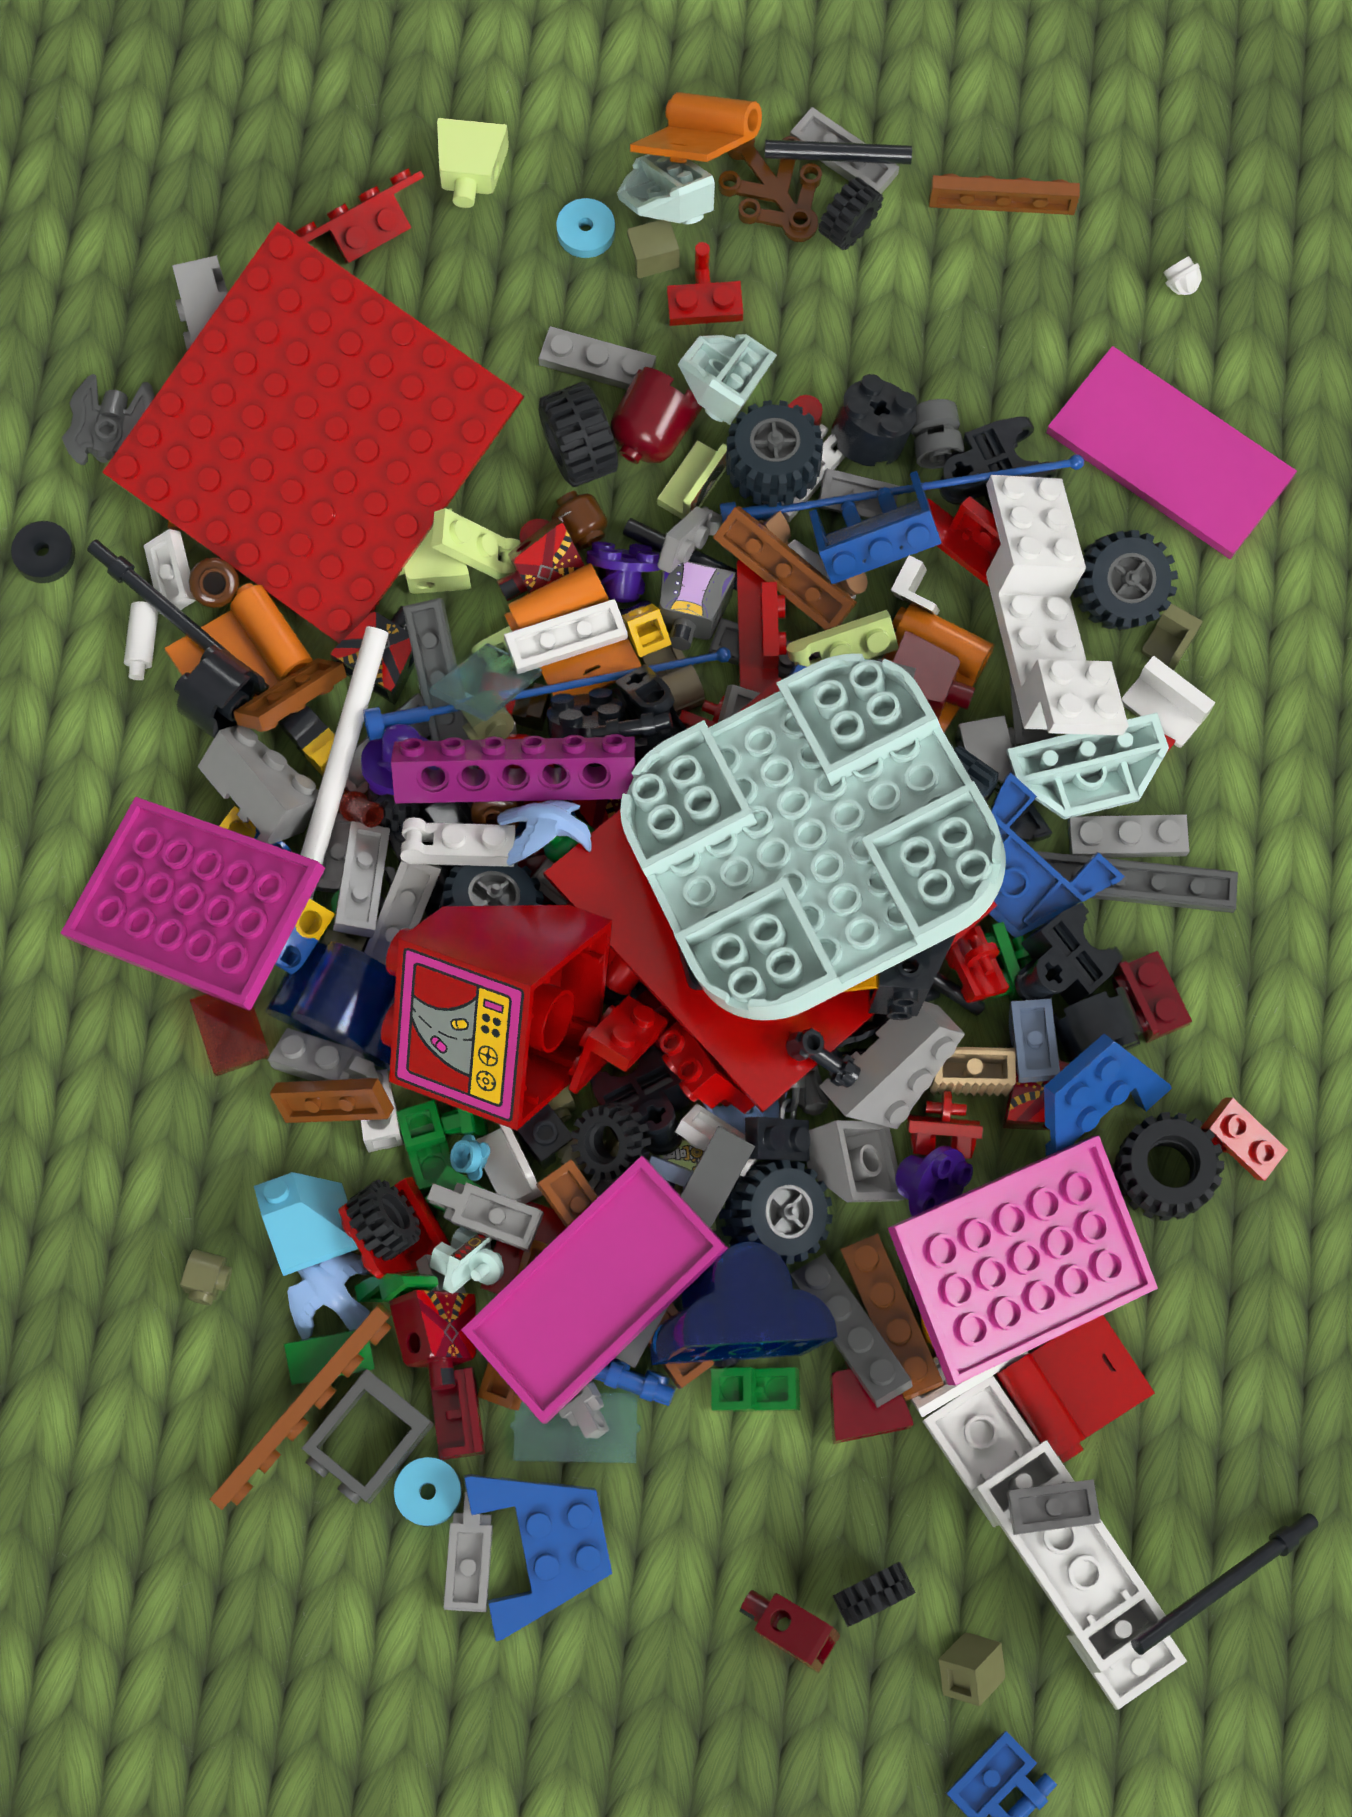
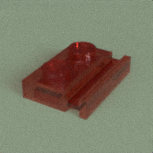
M209 994L190 999L215 1076L254 1064L255 1061L269 1058L270 1052L254 1005L249 1011Z

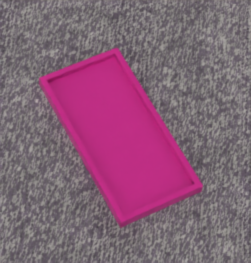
M1114 346L1109 349L1049 424L1046 431L1055 440L1074 453L1081 455L1087 462L1230 560L1297 472V470Z
M641 1156L461 1331L540 1422L547 1424L710 1267L728 1247L651 1163Z

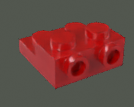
M678 1021L657 1039L660 1043V1048L665 1052L661 1056L663 1061L673 1073L682 1079L679 1086L691 1101L696 1102L699 1099L711 1109L720 1102L725 1107L732 1104L743 1114H746L755 1106Z

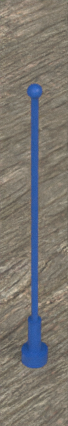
M1075 454L1068 460L921 484L924 490L986 481L989 480L991 475L1017 476L1067 467L1079 470L1084 465V459L1081 455ZM913 484L889 488L893 495L915 492ZM878 490L794 503L787 506L777 502V507H769V504H763L742 509L757 521L767 520L778 511H781L783 514L842 504L846 501L855 502L877 498ZM735 501L720 504L723 523L734 507H736Z
M721 647L716 653L650 665L648 667L654 672L715 660L725 663L730 660L731 652L728 648ZM637 668L497 695L501 702H507L614 681ZM471 701L428 709L426 705L381 714L379 707L364 709L363 715L369 741L381 739L386 728L392 725H411L430 721L431 716L461 711L460 708Z

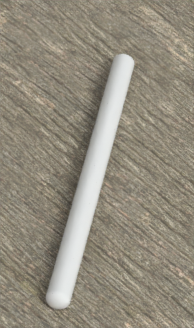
M367 626L365 629L301 851V856L316 860L322 865L363 726V710L368 708L389 635L388 632L375 627ZM315 889L310 897V899L312 900L315 893Z

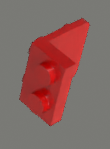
M629 995L617 1007L611 1005L602 1016L600 1024L597 1027L590 1025L580 1040L579 1046L583 1050L569 1070V1075L573 1077L569 1090L577 1094L608 1062L626 1072L665 1032L669 1020Z
M413 1177L404 1178L394 1186L398 1188L399 1196L404 1194L408 1199L405 1202L407 1206H412L415 1210L412 1215L419 1220L420 1224L417 1227L421 1229L420 1239L392 1260H383L382 1256L377 1258L374 1256L373 1249L368 1251L364 1247L366 1242L363 1239L358 1240L355 1235L358 1231L356 1228H351L349 1222L352 1218L348 1217L346 1210L349 1209L346 1206L347 1203L338 1209L342 1218V1227L347 1235L355 1241L360 1250L364 1267L377 1279H382L386 1273L408 1274L416 1272L418 1270L416 1261L425 1254L432 1255L434 1248L441 1242L451 1246Z

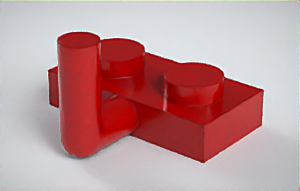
M699 242L695 246L696 284L667 286L670 326L743 321L741 281L710 282V247L705 242Z

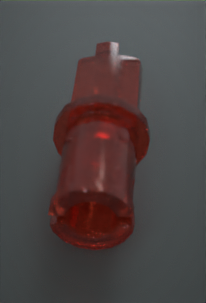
M344 789L338 812H340L344 819L347 821H358L366 827L373 828L381 823L384 816L383 808L378 807V803L369 801L359 791Z

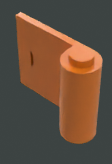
M677 92L666 105L665 113L668 127L630 144V152L670 157V162L686 163L687 160L708 162L757 136L762 123L761 107L756 101Z
M589 563L507 604L510 612L504 614L513 632L609 601L592 564ZM627 638L626 640L539 667L547 685H553L639 668L642 665ZM599 666V668L585 674L587 671ZM617 680L553 692L552 695L562 693L571 694L572 696L589 694V691L592 689L606 688L616 683L615 681Z
M248 583L238 588L237 595L230 605L231 610L201 627L237 659L264 678L265 683L269 685V688L313 661L264 587L259 584L253 586L252 583ZM188 636L165 647L166 653L181 675L187 672L191 674L200 663L201 657L205 652Z
M912 603L907 609L901 607L892 623L893 627L897 629L895 635L898 646H900L905 631H908L958 657L961 662L955 681L972 687L985 668L995 645ZM898 650L886 653L882 660L885 658L893 662ZM947 702L939 719V724L944 734L960 707Z

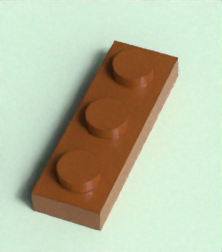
M320 658L313 660L233 711L237 725L256 729L259 732L275 728L278 725V721L290 713L301 711L306 707L307 702L318 695L329 693L333 690L335 684L345 679L347 675L343 663Z
M378 1078L277 1082L269 1093L286 1123L388 1119L394 1109Z

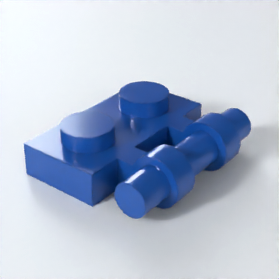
M614 1358L594 1377V1379L604 1382L606 1386L614 1389L618 1387L640 1396L639 1398L646 1401H656L666 1406L671 1404L677 1388L669 1384V1376L647 1369L646 1374L643 1375L630 1370V1365L617 1358Z
M1004 1731L945 1794L967 1817H987L988 1815L991 1817H1028L1036 1808L1040 1811L1048 1802L1046 1797L1054 1790L1057 1784L1046 1773L1033 1784L1026 1775L1037 1762L1007 1731ZM1016 1786L1023 1796L1006 1813L999 1803Z

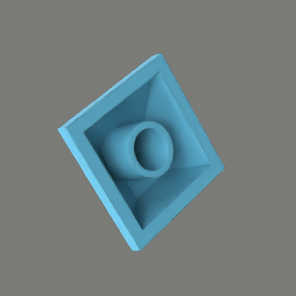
M292 1172L254 1186L260 1212L283 1276L358 1249L355 1241L344 1231L342 1218L338 1211L341 1206L348 1202L342 1183Z

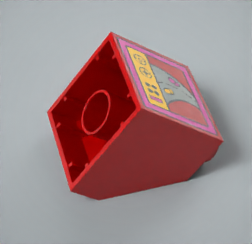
M571 905L443 906L414 928L401 929L391 941L386 956V970L390 975L396 977L395 1000L387 1011L381 1028L383 1044L391 1047L389 1082L517 1131L571 1083L573 1077L569 1075V1070L583 1050L579 1046L580 1040L590 1025L597 1027L600 1024L613 920Z

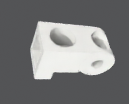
M387 1069L376 1072L379 1074L378 1079L394 1109L388 1119L361 1120L363 1141L368 1152L404 1145Z

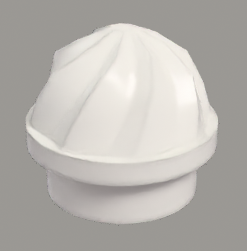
M1190 256L1168 268L1163 272L1168 279L1166 282L1167 287H1170L1178 295H1188L1196 292L1202 280L1199 264H1194Z

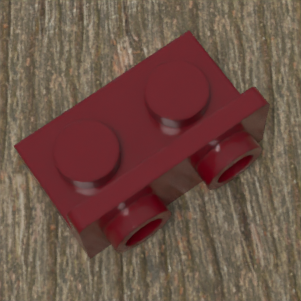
M1158 951L1129 963L1126 960L1118 963L1119 965L1113 972L1114 977H1112L1114 990L1118 995L1116 988L1125 987L1144 1033L1142 1034L1146 1043L1192 1023V1019Z

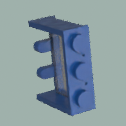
M917 471L910 473L918 500L897 507L892 491L887 487L880 488L877 492V498L883 512L882 514L862 521L855 503L846 501L842 504L841 511L847 527L829 534L825 533L817 510L809 511L818 551L831 584L942 544Z

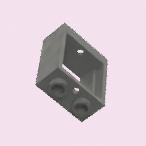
M366 1369L301 1449L310 1455L305 1463L324 1478L329 1472L342 1482L337 1489L352 1502L357 1504L362 1498L365 1502L371 1504L434 1424ZM367 1391L412 1429L366 1486H364L321 1451L320 1448Z

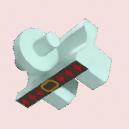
M460 1227L452 1237L451 1246L441 1242L434 1248L429 1267L445 1276L442 1289L453 1294L471 1278L474 1281L491 1285L502 1277L504 1273L502 1256L490 1249L492 1238Z

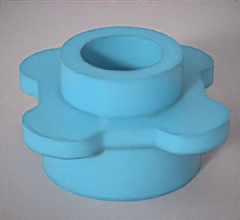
M468 1134L463 1136L460 1141L455 1143L451 1150L450 1162L453 1169L459 1173L468 1174L471 1181H478L482 1177V1169L485 1167L490 1155V1147L485 1142H477L474 1135Z

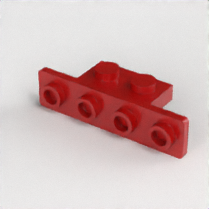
M409 168L389 178L392 185L380 191L378 186H375L360 194L358 198L361 203L348 209L346 203L326 213L329 221L318 227L312 221L294 232L308 243L328 231L345 263L348 264L412 228L394 194L424 178L421 170L411 174Z
M970 496L960 505L955 517H952L931 499H927L942 542L937 547L989 587L986 572L1001 545L994 514Z
M738 560L737 595L740 687L761 693L779 678V655H786V632H779L778 618H785V595H777V582H766L741 560Z

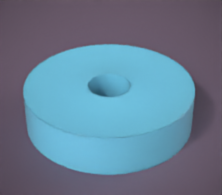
M590 198L577 199L564 206L558 215L556 222L558 241L569 254L580 258H592L601 255L612 245L615 238V219L611 210L602 202ZM585 225L592 227L588 231H583L580 229L582 226Z
M424 1457L410 1462L399 1473L394 1486V1498L399 1511L406 1519L421 1526H436L447 1521L457 1511L462 1498V1486L459 1476L449 1464L437 1458ZM426 1484H432L436 1489L435 1496L430 1500H425L421 1497V1489Z

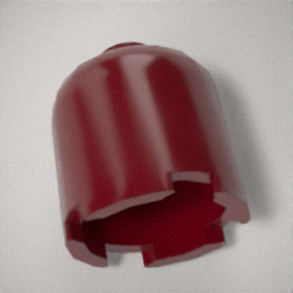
M650 367L638 370L610 421V429L614 441L621 447L619 454L634 464H638L640 460L647 463L666 461L673 454L703 408L698 404L692 391L687 389L686 393L682 394L671 386L674 378Z

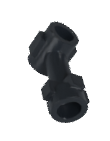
M812 1028L790 1034L786 1042V1050L790 1057L797 1061H802L809 1057L829 1071V1074L832 1076L830 1082L838 1087L843 1085L849 1088L859 1077L861 1069L853 1063L855 1059L848 1054L838 1058L824 1048L822 1035Z

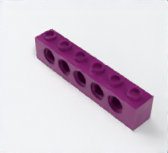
M619 734L593 738L569 735L564 738L528 736L524 739L487 737L483 740H462L461 738L451 737L442 741H422L421 739L410 738L404 741H394L391 758L395 803L622 799V794H627L634 778L632 771L636 767L635 737H624ZM590 763H599V764H601L602 766H600V767H591V766H589L588 764H590ZM549 764H559V765H561L562 767L552 768V767H550V766H548V765H549ZM476 765L481 767V769H471L467 766ZM508 765H519L521 768L514 769L508 767ZM436 766L439 767L441 770H432L428 767Z

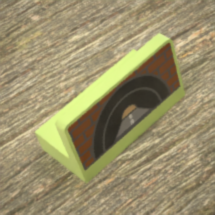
M697 440L657 498V505L681 519L688 515L696 506L700 508L726 470L727 445L723 443L718 451H715Z

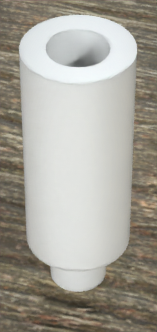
M133 602L130 607L124 664L129 666L128 677L133 680H143L145 669L152 667L158 611L148 602Z

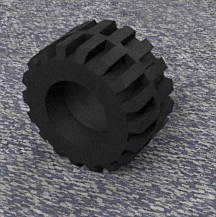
M582 381L539 398V416L547 443L560 473L573 488L617 471L618 455L610 426L598 398L585 382Z
M1169 1112L1160 1113L1156 1118L1150 1116L1144 1119L1141 1124H1137L1120 1145L1121 1149L1115 1158L1114 1164H1118V1169L1114 1174L1116 1180L1121 1181L1120 1191L1122 1196L1128 1195L1132 1201L1129 1205L1134 1210L1140 1207L1144 1209V1216L1152 1218L1154 1215H1158L1161 1221H1169L1172 1217H1176L1179 1220L1185 1218L1190 1213L1196 1212L1213 1197L1214 1191L1220 1186L1223 1179L1219 1175L1224 1170V1161H1219L1218 1157L1223 1151L1220 1144L1213 1145L1211 1140L1215 1135L1210 1129L1206 1133L1200 1129L1202 1122L1195 1118L1192 1122L1186 1120L1187 1114L1178 1112L1174 1117H1170ZM1168 1146L1178 1150L1185 1157L1190 1169L1189 1181L1185 1186L1171 1188L1160 1184L1154 1179L1147 1164L1148 1153L1152 1148Z

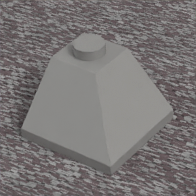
M836 1120L809 1130L811 1143L809 1147L810 1161H806L807 1168H812L818 1174L816 1179L824 1181L825 1185L844 1201L891 1202L905 1200V1197L899 1194L895 1183L898 1164L890 1127L866 1121Z

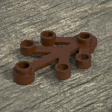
M787 136V137H785V138L782 139V140L800 141V140H799L797 137H795V136ZM755 138L728 151L727 154L731 158L745 160L761 182L759 184L741 180L740 176L734 171H725L719 177L718 188L722 195L727 197L735 195L749 197L742 200L739 204L738 217L743 223H761L781 227L784 234L794 242H805L815 235L818 229V217L811 210L815 189L821 183L822 171L818 165L808 163L801 168L799 181L802 188L796 205L788 194L796 160L781 159L776 178L755 149ZM812 173L816 175V178L807 179L805 175ZM733 181L735 185L727 187L723 183ZM755 199L774 202L782 212L761 209L759 202ZM747 208H752L756 212L754 214H746L743 211ZM794 220H804L806 223L799 225Z

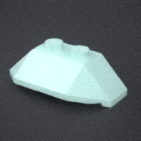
M650 154L636 158L632 165L634 170L625 177L617 191L619 200L636 214L659 220L693 224L704 218L703 214L714 210L715 182L713 175L691 160H687L686 163L670 162V157Z
M737 334L735 338L725 335L699 336L682 357L678 366L699 405L705 408V412L714 420L724 421L730 425L777 355L747 334Z
M1158 713L1128 719L1129 726L1123 735L1066 734L1008 748L1006 753L1013 775L1037 796L1035 800L1061 818L1068 819L1139 801L1169 747Z

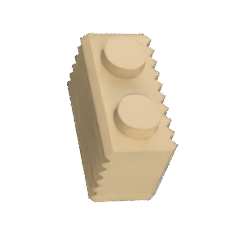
M956 1047L954 1054L946 1060L933 1078L930 1092L933 1095L937 1092L942 1095L943 1091H952L957 1096L961 1092L965 1096L968 1093H971L973 1096L977 1093L981 1096L985 1093L989 1096L993 1093L999 1096L1002 1093L1006 1097L1016 1084L1015 1048Z

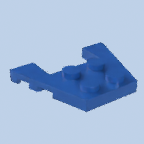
M1009 772L1005 776L990 809L997 822L1004 844L1006 867L1002 886L994 900L997 907L989 915L998 923L1004 922L1006 930L1016 938L1039 927L1076 904L1095 896L1096 893L1120 882L1125 876L1099 852H1096L1070 881H1067L1010 829L1011 824L1037 796L1016 776Z
M1106 1034L1101 1035L1044 1086L1045 1126L1050 1129L1051 1139L1045 1145L1046 1156L1075 1144L1074 1142L1082 1134L1093 1130L1099 1123L1100 1118L1115 1105L1122 1104L1130 1092L1135 1104L1147 1111L1172 1089L1171 1085Z
M474 1474L464 1475L471 1515L515 1506L531 1589L527 1592L488 1600L496 1641L503 1640L612 1574L595 1488L546 1482L518 1481L510 1478L482 1477Z

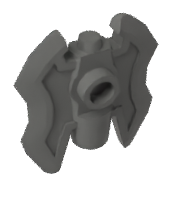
M96 375L88 376L74 392L69 402L73 413L71 426L62 436L69 455L80 465H85L88 462V453L93 454L102 463H107L111 460L155 398L152 386L148 382H143L128 409V396L118 390L106 391L102 403L99 405Z

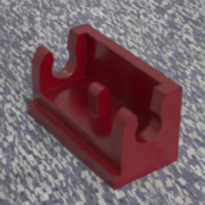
M472 1367L454 1370L455 1387L444 1390H431L438 1456L442 1461L485 1454L476 1377Z

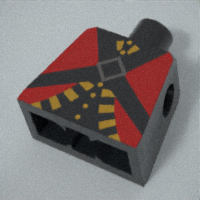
M403 606L398 609L391 620L377 612H371L330 653L332 661L343 663L346 675L352 678L366 627H375L388 632L389 635L373 692L394 705L398 701L415 665Z

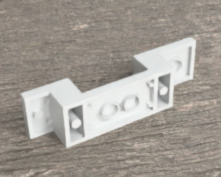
M991 475L986 486L1001 545L986 575L1024 729H1047L1048 733L1123 735L1129 725L1112 662L1086 660L1070 596L1084 573L1086 566L1063 480L1060 478Z
M993 1375L967 1390L922 1421L993 1527L1001 1526L1071 1631L1066 1637L1115 1710H1119L1187 1662L1170 1635L1143 1655L1137 1654L1132 1648V1639L1166 1615L1102 1521L1099 1524L1013 1535L1007 1491L1075 1481L1046 1440L1039 1444Z

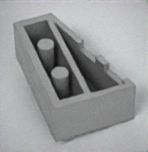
M217 255L172 265L181 298L175 300L181 322H187L189 330L183 332L187 350L228 293Z
M239 725L219 730L198 765V768L224 799H228L231 796L240 807L237 815L242 822L248 823L251 821L260 832L257 840L271 845L303 833L310 823L319 792L316 789L315 783L310 778L297 773L287 764L285 757L280 753L270 750L260 742L253 730Z
M924 1001L918 1016H912L908 1020L889 1019L875 1033L879 1039L862 1055L856 1051L850 1056L855 1059L853 1063L861 1069L859 1077L849 1088L843 1085L838 1087L830 1082L829 1078L819 1086L844 1116L898 1129L900 1124L908 1118L911 1109L923 1092L931 1086L933 1078L946 1060L954 1054L956 1046L965 1033L938 1005Z

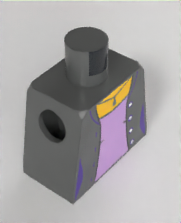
M689 561L685 564L680 563L671 573L663 570L660 612L667 631L671 632L670 640L673 648L678 650L690 649L693 637L703 640L712 638L732 598L736 572Z

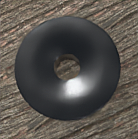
M37 521L26 525L16 534L11 546V556L18 571L25 578L36 583H50L62 578L71 569L75 559V548L69 534L60 525L49 521ZM43 548L49 549L46 555H37L39 550Z

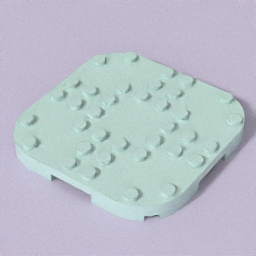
M853 653L823 659L777 682L779 692L708 728L704 720L650 750L632 771L634 778L627 794H622L620 812L624 833L674 932V936L690 969L709 998L718 1006L734 1015L753 1020H777L802 1013L966 929L987 911L1002 886L1006 867L1005 848L997 822L975 782L970 779L940 727L937 716L916 681L902 667L885 658L883 662L864 659L863 654Z

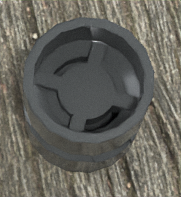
M948 399L928 400L919 403L915 407L917 416L911 432L916 438L914 440L916 462L923 468H944L946 461L950 457L965 452L962 434L958 431L960 426L958 409L955 402Z

